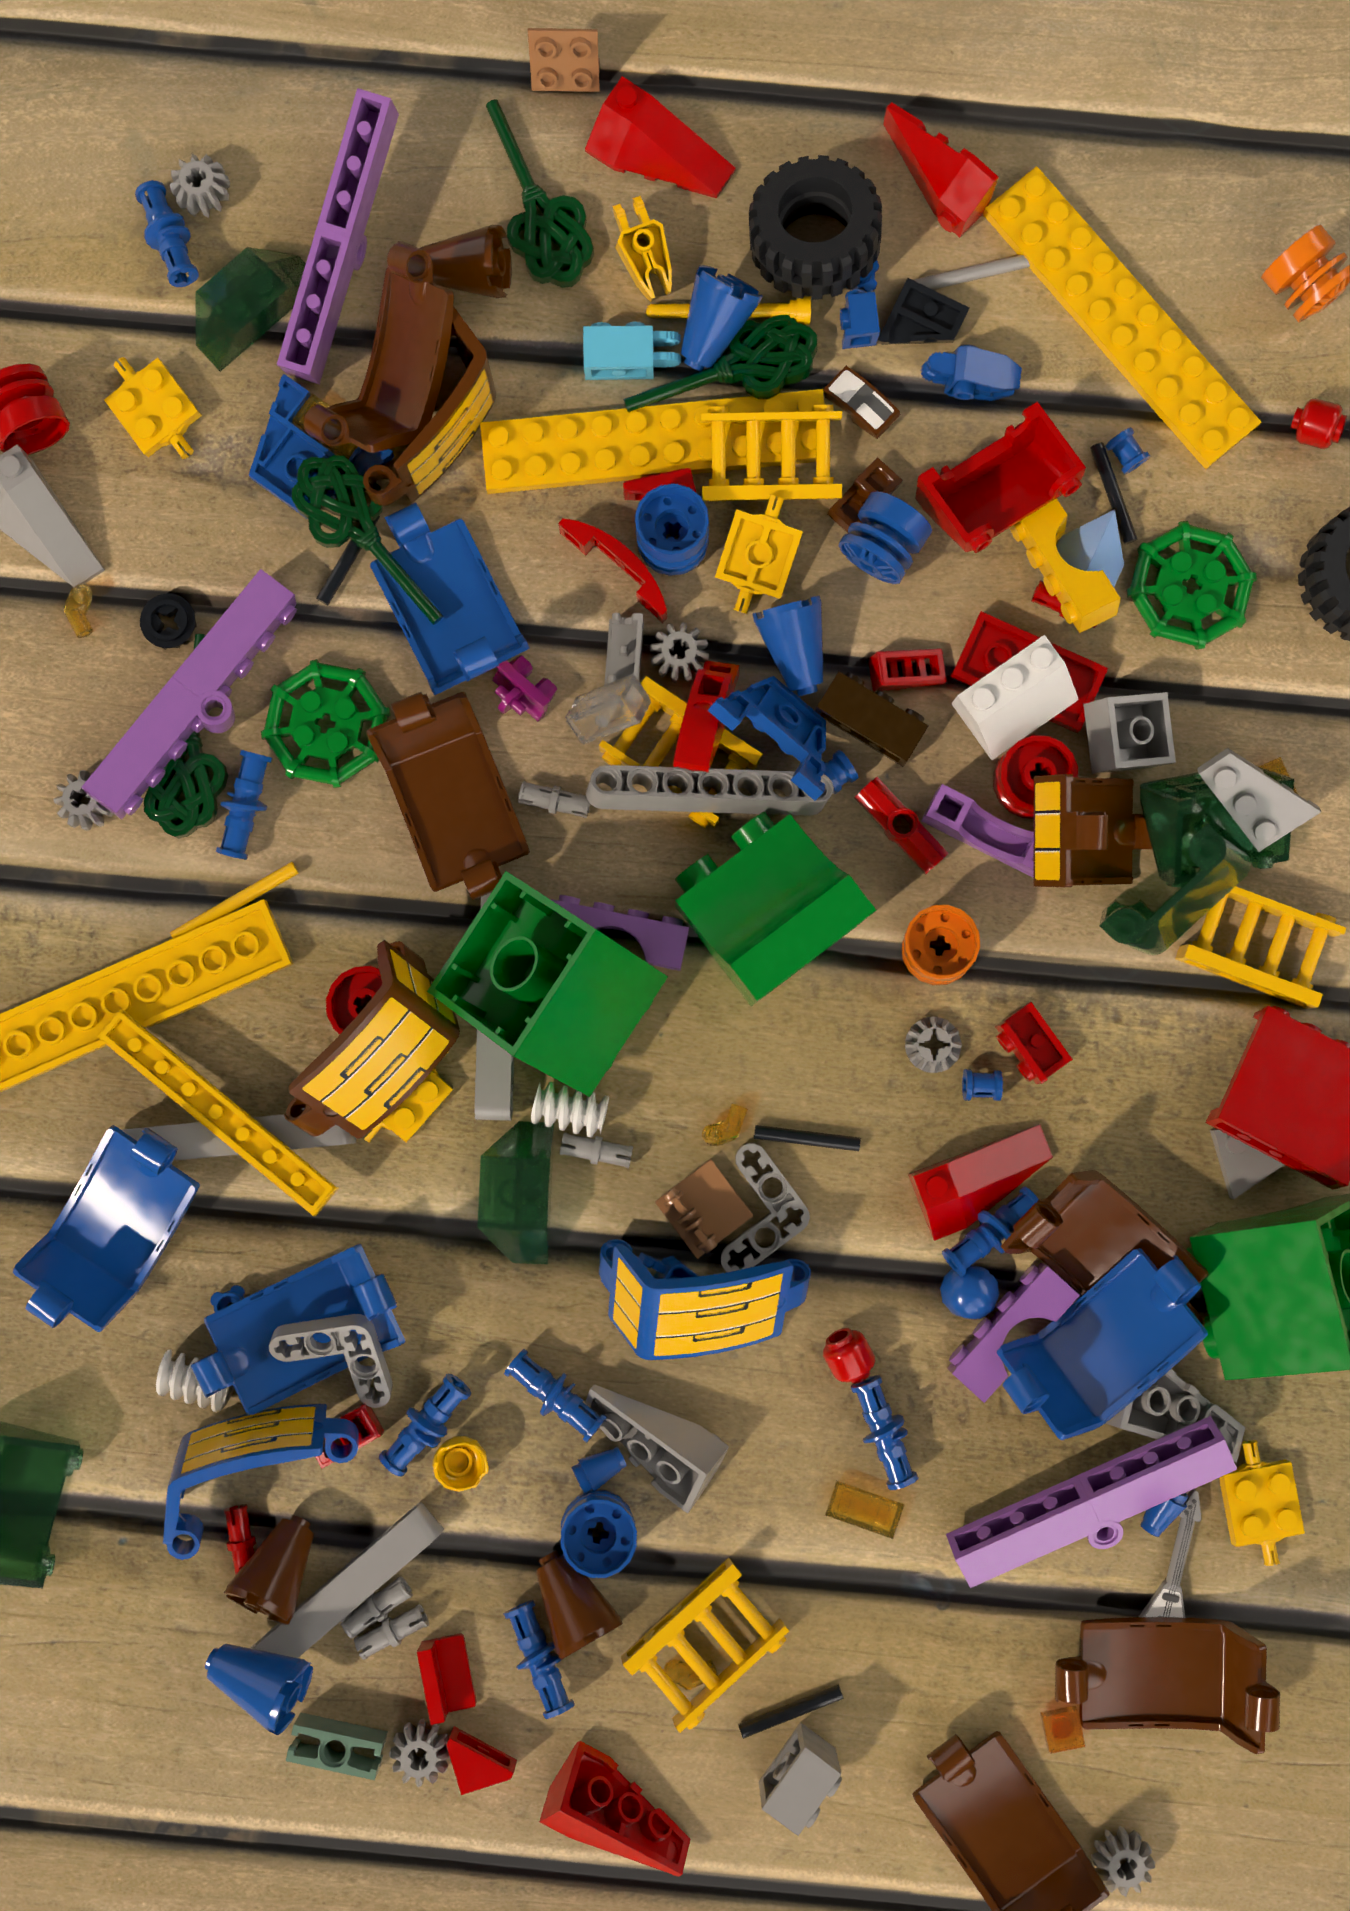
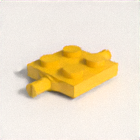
M125 357L119 358L118 360L121 364L115 361L113 366L125 381L117 390L104 399L106 404L148 458L160 448L171 444L182 459L188 458L187 453L192 455L194 450L183 435L187 428L199 419L202 414L158 357L137 372L134 371Z
M770 494L764 515H752L736 509L715 578L730 582L740 589L733 610L740 611L743 599H745L741 611L745 614H748L753 594H766L778 599L782 598L803 531L788 527L778 519L785 499L778 497L775 509L773 510L777 496Z
M434 1068L411 1095L380 1124L373 1128L364 1140L370 1143L371 1139L383 1127L393 1131L407 1143L454 1088L444 1081L437 1069Z
M1257 1440L1243 1441L1242 1445L1246 1463L1237 1467V1470L1219 1478L1231 1544L1235 1547L1259 1544L1262 1548L1264 1565H1278L1280 1561L1276 1542L1285 1537L1305 1534L1292 1462L1286 1459L1274 1462L1260 1461Z

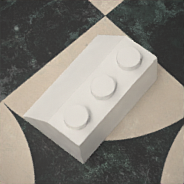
M1043 635L957 695L952 702V706L990 759L994 760L1014 746L1019 740L1027 737L1079 699L1065 662L1047 637Z

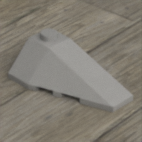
M18 445L1 454L0 530L75 589L105 571L33 459Z
M1172 1369L1106 1422V1424L1120 1429L1160 1439L1211 1416L1223 1435L1234 1462L1238 1460L1245 1427L1218 1405L1207 1400L1199 1393V1390L1183 1381Z
M595 1384L590 1388L585 1400V1404L599 1416L604 1414L607 1417L600 1426V1429L611 1441H620L631 1454L628 1459L635 1467L641 1464L653 1476L654 1480L651 1484L656 1490L683 1511L689 1513L720 1467L729 1446L722 1442L717 1435L710 1433L696 1423Z

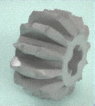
M193 153L191 155V162L186 163L179 159L181 170H171V177L174 182L170 184V190L176 196L178 206L182 209L187 208L188 212L194 217L200 210L208 218L212 208L221 212L222 206L219 201H229V193L226 189L230 188V181L227 175L224 174L223 166L218 162L213 163L211 157L207 154L200 161Z
M684 622L681 623L680 631L675 632L674 626L671 623L668 624V636L658 631L655 634V638L659 643L650 645V652L657 654L651 659L652 666L662 665L659 670V676L661 677L666 676L671 671L672 682L677 683L681 673H683L687 682L691 681L690 669L697 673L698 669H703L699 662L708 661L709 658L708 653L701 651L707 647V640H696L700 634L698 628L693 629L689 634L686 633L687 623ZM681 646V651L687 649L684 658L677 659V654L674 657L672 656L675 647Z
M80 770L78 778L73 774L67 775L68 786L63 784L56 785L57 789L63 792V795L53 800L55 804L62 806L57 814L63 819L68 818L67 824L76 828L80 825L82 829L88 831L91 830L93 823L99 827L104 826L103 814L110 817L114 814L81 788L91 775L86 770ZM83 796L90 798L88 805L81 803Z
M423 1718L419 1720L417 1729L409 1722L404 1726V1733L398 1732L395 1734L393 1742L396 1746L391 1748L389 1756L396 1760L392 1767L393 1772L404 1770L403 1784L407 1783L410 1777L415 1778L417 1787L422 1786L425 1777L433 1784L437 1781L438 1773H445L447 1771L448 1763L446 1760L450 1756L445 1745L449 1736L448 1733L437 1735L440 1727L438 1724L432 1725L431 1730L427 1729L426 1721ZM419 1748L424 1749L426 1751V1753L423 1754V1757H419L415 1754L418 1752Z
M1119 1826L1117 1835L1113 1836L1109 1830L1105 1829L1104 1834L1107 1840L1105 1842L1095 1840L1094 1846L1098 1852L1091 1854V1862L1096 1866L1097 1873L1111 1893L1118 1888L1121 1895L1126 1897L1129 1888L1133 1887L1136 1892L1141 1894L1139 1883L1141 1881L1151 1883L1152 1877L1148 1871L1155 1868V1861L1149 1856L1152 1853L1151 1847L1148 1842L1141 1841L1140 1834L1135 1830L1127 1834L1125 1828ZM1125 1858L1126 1862L1120 1865L1119 1861Z

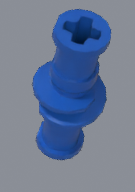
M154 180L144 182L135 191V197L143 205L148 223L144 231V238L152 249L159 251L168 269L167 279L169 283L174 287H186L199 277L197 267L191 264L186 246L191 237L190 231L187 227H184L183 216L173 213L165 198L167 194L166 188L163 183Z
M241 750L240 755L243 756L238 778L235 780L234 793L227 791V794L233 799L232 801H222L220 806L230 811L226 816L224 824L226 827L221 847H217L216 852L247 860L248 854L245 851L250 832L253 831L255 811L267 810V805L258 799L263 790L264 784L262 783L267 763H271L272 758Z
M1023 1186L1019 1190L1020 1194L1007 1205H1002L997 1209L994 1215L987 1211L979 1212L978 1221L980 1226L968 1232L965 1238L951 1249L945 1248L942 1251L944 1259L958 1275L963 1277L967 1274L966 1269L978 1259L988 1255L993 1247L1001 1254L1005 1252L1000 1247L1002 1245L1001 1241L1003 1239L1006 1240L1014 1232L1013 1226L1039 1200L1029 1188Z
M523 1349L507 1367L504 1375L514 1377L527 1388V1391L532 1396L539 1398L543 1402L540 1410L542 1416L552 1411L556 1412L562 1421L568 1422L584 1436L583 1441L587 1443L607 1417L604 1414L599 1416L583 1403L584 1400L577 1394L571 1393V1390L576 1385L575 1383L570 1384L566 1388L563 1386L567 1376L565 1373L558 1379L553 1378V1375L547 1369L541 1368L527 1356L528 1351Z
M449 1373L446 1374L443 1378L444 1383L433 1396L428 1398L421 1411L411 1407L407 1410L406 1413L412 1422L403 1428L398 1434L397 1440L388 1450H383L379 1454L380 1462L392 1474L400 1477L404 1476L407 1472V1465L417 1454L422 1452L426 1445L435 1448L441 1442L440 1437L442 1438L447 1435V1428L443 1423L447 1422L452 1416L453 1410L463 1399L467 1400L471 1396L468 1386L457 1376Z
M874 1375L861 1383L852 1384L850 1388L853 1393H857L863 1410L862 1415L871 1431L870 1434L863 1438V1442L876 1444L878 1458L883 1463L889 1479L886 1483L889 1490H897L915 1483L919 1477L917 1472L912 1471L906 1456L907 1450L904 1442L900 1440L908 1434L907 1429L902 1427L905 1420L899 1414L892 1416V1410L889 1403L886 1402L880 1386L882 1378L880 1375Z
M530 1600L511 1608L503 1614L505 1619H510L517 1637L516 1642L525 1657L516 1667L518 1670H530L532 1683L535 1690H538L545 1708L543 1716L545 1719H549L568 1711L575 1704L573 1699H568L561 1681V1673L555 1666L561 1659L558 1653H550L555 1648L554 1642L546 1643V1635L543 1628H540L533 1610L535 1606L534 1600Z

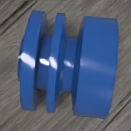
M668 484L660 485L649 491L639 502L635 514L638 553L644 563L657 573L668 576L685 574L696 568L705 557L709 545L708 509L701 496L689 487ZM670 534L671 537L666 539V535ZM678 534L679 538L675 539L674 536Z
M871 492L858 513L861 523H851L848 528L849 534H845L842 537L838 546L849 561L867 574L886 583L900 584L905 576V570L909 569L912 565L913 559L910 554H917L921 551L933 530L925 517L906 502L888 493Z
M590 1490L578 1495L566 1507L561 1519V1548L566 1561L576 1572L590 1578H607L619 1573L631 1561L637 1547V1529L630 1507L620 1496L607 1490H596L595 1492ZM597 1522L603 1523V1528L607 1531V1533L601 1532L599 1538L593 1537V1532L589 1529L595 1528Z

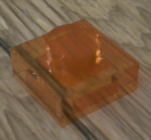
M1076 1706L1040 1712L1046 1745L1050 1754L1085 1747L1079 1712Z

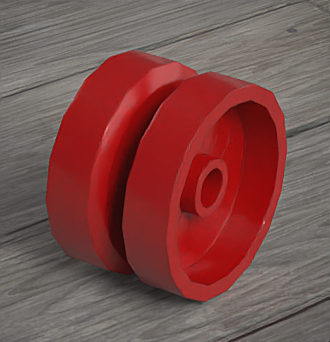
M1032 735L1019 740L999 759L993 772V789L998 802L1009 813L1021 818L1034 819V779H1031L1030 774L1033 773L1037 776L1072 774L1073 777H1078V765L1073 753L1063 742L1050 736Z
M372 966L353 967L341 973L331 984L326 997V1014L333 1029L338 1034H341L363 1010L365 1003L371 1000L382 986V979L378 968Z

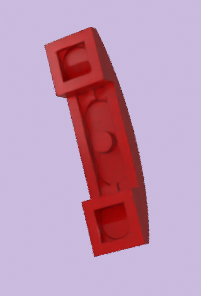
M562 518L558 523L560 534L585 556L596 546L641 586L636 592L637 602L663 624L667 619V608L655 579L641 560L629 548L608 533L583 522Z

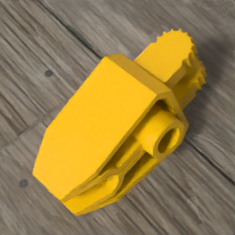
M641 196L632 198L633 209L640 224L632 228L629 227L624 208L620 204L612 206L620 230V236L615 249L636 287L651 302L654 301L655 295L649 274L653 273L659 277L665 294L669 295L672 290V268L663 224L654 219L650 220Z

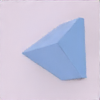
M1115 509L1063 535L1056 545L1060 556L1069 565L1084 571L1103 570L1113 587L1115 586L1124 567Z

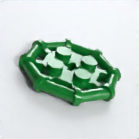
M1180 521L1175 528L1148 543L1143 542L1137 548L1139 555L1131 585L1126 592L1127 598L1132 599L1150 629L1149 635L1153 638L1159 636L1192 645L1198 650L1204 649L1206 644L1234 628L1243 627L1246 623L1245 613L1253 582L1257 581V575L1249 568L1234 543V536L1231 533L1223 534L1190 525L1188 521ZM1190 540L1216 546L1211 554L1191 549ZM1179 541L1180 552L1166 560L1158 554V552ZM1222 551L1235 571L1236 576H1227L1225 566L1222 562L1218 561L1217 558ZM1150 564L1158 568L1154 586H1145ZM1190 578H1193L1199 585V589L1189 594L1187 593V587L1182 585V581H1188ZM1238 585L1233 607L1230 609L1224 604L1228 586ZM1147 596H1154L1156 600L1159 599L1163 606L1161 609L1164 612L1161 619ZM1215 612L1224 618L1206 629L1202 628L1201 620ZM1170 618L1191 624V630L1167 623Z
M318 659L310 660L308 666L277 686L273 684L270 689L272 696L265 727L261 731V737L267 741L286 770L285 776L290 779L296 777L330 784L337 788L341 787L344 781L373 762H379L369 739L367 746L360 743L363 723L372 721L371 728L387 722V717L391 716L390 708L385 707L366 678V672L363 669L358 668L354 670L319 663ZM322 677L348 682V685L343 691L324 688ZM314 679L315 689L304 693L300 699L297 700L289 695ZM357 689L371 709L370 711L360 712L351 699ZM286 701L293 706L288 727L279 728L284 702ZM326 715H330V720L335 722V727L328 728L327 733H322L321 727L317 725L319 719H324ZM288 736L294 738V741L301 749L296 759H294L281 738ZM356 748L362 753L339 768L338 759L347 751H352ZM310 757L329 761L330 769L306 766L305 763Z

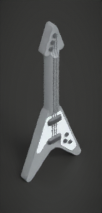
M1195 1489L1189 1492L1188 1499L1185 1502L1187 1507L1179 1515L1181 1519L1166 1580L1161 1583L1139 1617L1185 1618L1180 1583L1195 1521H1201L1199 1493Z

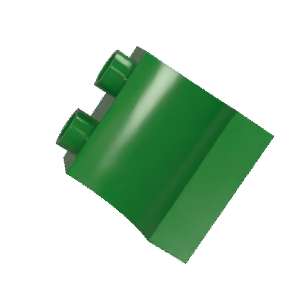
M765 811L760 813L731 836L741 851L718 867L710 855L707 854L675 878V881L684 891V894L675 900L676 909L751 1007L876 911L852 877L839 869L826 857L791 814L775 825Z
M505 871L427 992L513 1057L590 1097L604 1074L611 1068L614 1059L644 1013L652 1005L653 999L668 976Z
M1350 1194L1323 1197L1285 1210L1218 1222L1189 1237L1191 1246L1186 1250L1208 1271V1276L1200 1282L1209 1316L1204 1318V1328L1207 1330L1208 1335L1203 1339V1344L1211 1358L1220 1359L1225 1380L1350 1370Z

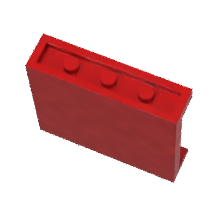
M1267 1006L1254 1013L1253 1018L1258 1020L1220 1106L1210 1111L1206 1123L1332 1190L1346 1187L1350 1182V1044L1343 1040H1333L1322 1034V1030L1313 1024L1301 1023L1291 1018L1290 1013L1283 1008Z

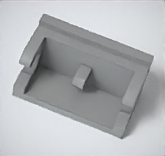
M613 613L612 619H609L604 688L638 691L640 685L644 615L633 613L631 618L621 617L620 613Z

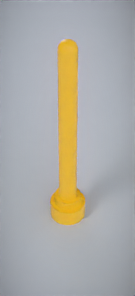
M803 296V299H790V303H760L749 318H771L778 315H788L790 318H795L797 323L810 325L811 296ZM650 304L646 308V314L650 318H687L690 304Z

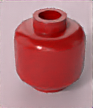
M1312 398L1306 403L1304 409L1297 407L1291 428L1297 429L1296 440L1298 443L1327 449L1333 442L1339 443L1347 415H1343V409L1340 404Z
M842 1328L833 1332L826 1339L823 1357L833 1376L838 1381L857 1384L870 1376V1370L876 1361L875 1354L860 1331Z

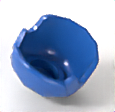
M971 1265L966 1269L967 1274L963 1277L958 1275L953 1269L944 1276L940 1291L942 1302L951 1313L966 1319H981L994 1310L999 1298L998 1281L993 1274H990L989 1270Z

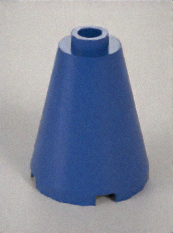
M699 265L696 272L681 348V354L686 358L684 363L699 371H703L704 367H713L760 304L763 297L758 295L759 291L729 273L727 276L721 274L715 276L718 269L707 265Z
M820 596L811 597L812 605H810L809 599L799 600L763 610V614L762 612L752 614L754 623L789 691L797 690L798 696L817 692V684L823 683L822 602Z
M223 1644L219 1649L214 1648L205 1663V1669L208 1670L207 1679L268 1732L276 1735L281 1734L293 1720L296 1714L291 1712L297 1700L303 1702L313 1674V1667L310 1666L311 1663L305 1659L231 1644Z

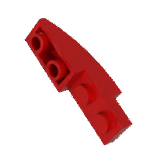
M705 661L703 669H698L684 712L673 767L709 772L724 731V724L713 716L708 709L718 698L722 697L725 699L734 692L739 678L740 665Z

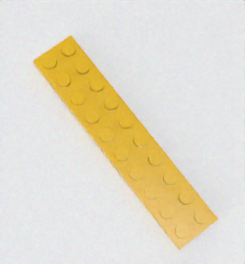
M1037 166L984 209L983 216L1017 255L1026 257L1031 271L1205 470L1260 425V419Z
M823 389L779 393L769 399H757L754 396L645 406L631 412H627V409L624 408L481 422L487 494L628 481L688 467L691 468L692 474L712 472L711 423H701V413H708V407L728 406L729 413L813 411V405L825 404ZM795 421V464L816 462V421ZM725 422L726 471L747 469L746 422ZM760 422L761 467L781 466V422Z
M267 900L258 901L1 1013L0 1092L106 1047L107 1045L97 1035L119 1009L124 1010L147 1029L294 965Z

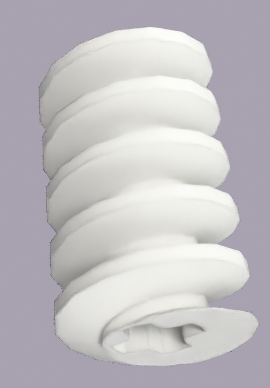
M550 1082L545 1090H541V1084L539 1083L532 1108L531 1121L533 1124H537L541 1117L544 1116L546 1127H551L555 1120L558 1119L559 1130L565 1131L571 1122L574 1134H579L583 1126H586L587 1137L592 1138L597 1129H600L601 1135L609 1096L605 1095L601 1102L597 1104L594 1092L586 1100H582V1093L577 1090L572 1097H569L568 1086L566 1085L556 1094L553 1082Z
M168 1349L161 1360L157 1372V1394L165 1396L170 1391V1397L173 1400H179L184 1395L186 1404H193L197 1400L200 1408H206L211 1403L212 1411L220 1412L230 1400L235 1389L234 1386L231 1385L205 1398L191 1368V1364L199 1361V1358L194 1357L189 1366L185 1365L184 1353H181L174 1362L171 1361L172 1350Z

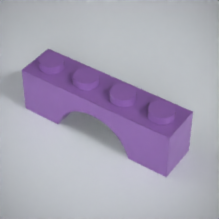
M944 784L936 790L921 820L922 822L1033 877V831H1028L1000 820L982 809L973 799Z
M560 895L559 900L550 899L598 931L616 929L628 933L640 944L644 952L645 961L648 964L681 971L689 927L682 926L684 920L663 916L662 922L648 919L649 913L634 909H628V914L614 912L615 906L600 902H594L592 908L579 905V898Z
M1040 1263L1037 1267L1032 1265L1023 1273L1020 1278L1022 1284L1014 1293L1011 1291L1007 1292L997 1303L996 1307L999 1310L990 1320L987 1318L983 1319L974 1329L972 1334L975 1337L966 1347L963 1344L960 1345L949 1358L951 1364L947 1369L984 1403L1008 1377L1003 1362L996 1352L1003 1345L1008 1332L1016 1324L1029 1318H1045L1057 1322L1080 1296L1052 1269L1043 1263Z

